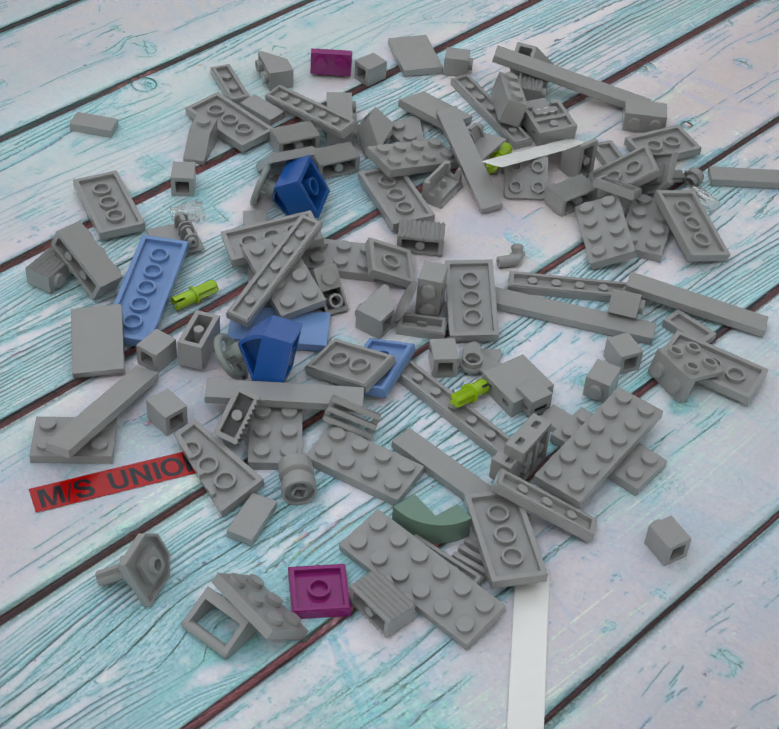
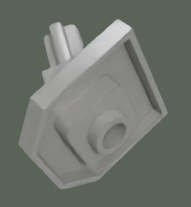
M677 152L652 154L662 176L639 186L638 188L642 189L641 194L654 196L656 190H666L671 184L683 182V178L686 175L683 174L682 170H675L679 156Z
M138 533L125 555L120 556L119 564L98 570L95 573L99 586H106L125 580L132 587L143 607H151L170 576V553L159 534Z

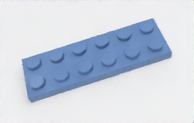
M142 235L113 304H122L125 345L136 346L155 329H159L189 250V241Z

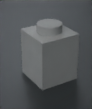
M447 47L443 75L458 77L468 74V70H472L474 58H470L471 50Z
M375 53L355 60L354 78L367 87L386 79L387 61Z
M173 161L171 196L194 197L196 163Z
M613 288L607 312L637 318L638 314H643L646 300H641L642 294Z
M155 329L136 345L138 364L158 373L177 358L176 339L158 329Z
M627 332L607 338L603 357L608 363L620 367L621 375L639 370L643 350Z
M455 338L430 339L428 359L431 375L434 378L457 377L459 356Z
M597 359L586 376L583 395L604 403L617 387L621 368Z
M168 388L146 400L148 420L166 436L188 424L187 405Z
M669 516L662 520L657 519L649 525L644 543L663 566H666L687 556L692 538L672 516Z

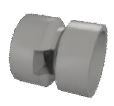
M291 453L280 459L278 474L283 500L291 505H303L311 502L317 495V485L311 458L303 453Z

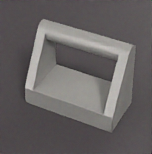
M209 586L181 624L185 630L224 659H229L258 631L229 600ZM214 607H217L240 624L227 644L197 623Z

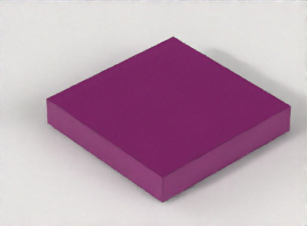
M345 564L288 567L291 612L297 614L301 619L351 616Z

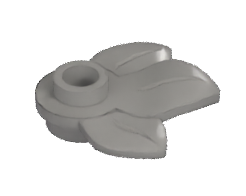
M472 341L464 346L459 366L464 372L469 374L483 373L502 364L499 362L501 349H481V346L476 341Z

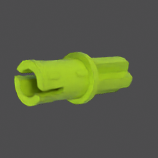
M503 143L498 150L490 155V159L512 153V146L509 143ZM487 163L485 165L488 174L496 173L499 169L498 166Z
M211 279L196 287L190 286L189 290L171 297L172 305L176 304L174 309L177 312L191 304H199L202 299L219 291L218 285Z
M478 379L472 384H464L460 390L451 394L450 404L460 408L467 403L476 402L478 397L489 392V385L482 388L488 382L485 379Z

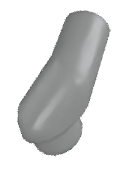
M513 244L511 246L512 252L509 255L498 256L496 258L498 268L520 264L525 256L524 246L522 244Z

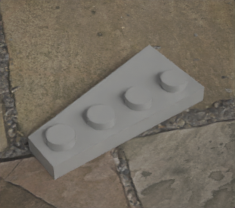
M193 419L174 433L178 445L222 518L247 500L252 492L256 493L265 486L264 479L196 419Z

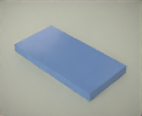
M263 307L248 328L230 320L228 335L237 342L255 325L273 315H278L274 308ZM310 311L289 319L303 323L297 350L321 352L327 346L331 313Z

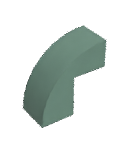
M416 495L393 506L392 520L413 536L417 534L430 543H451L469 537L472 518L458 504L436 516Z

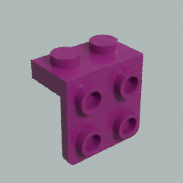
M311 48L310 74H317L319 76L336 75L338 77L351 76L352 51Z

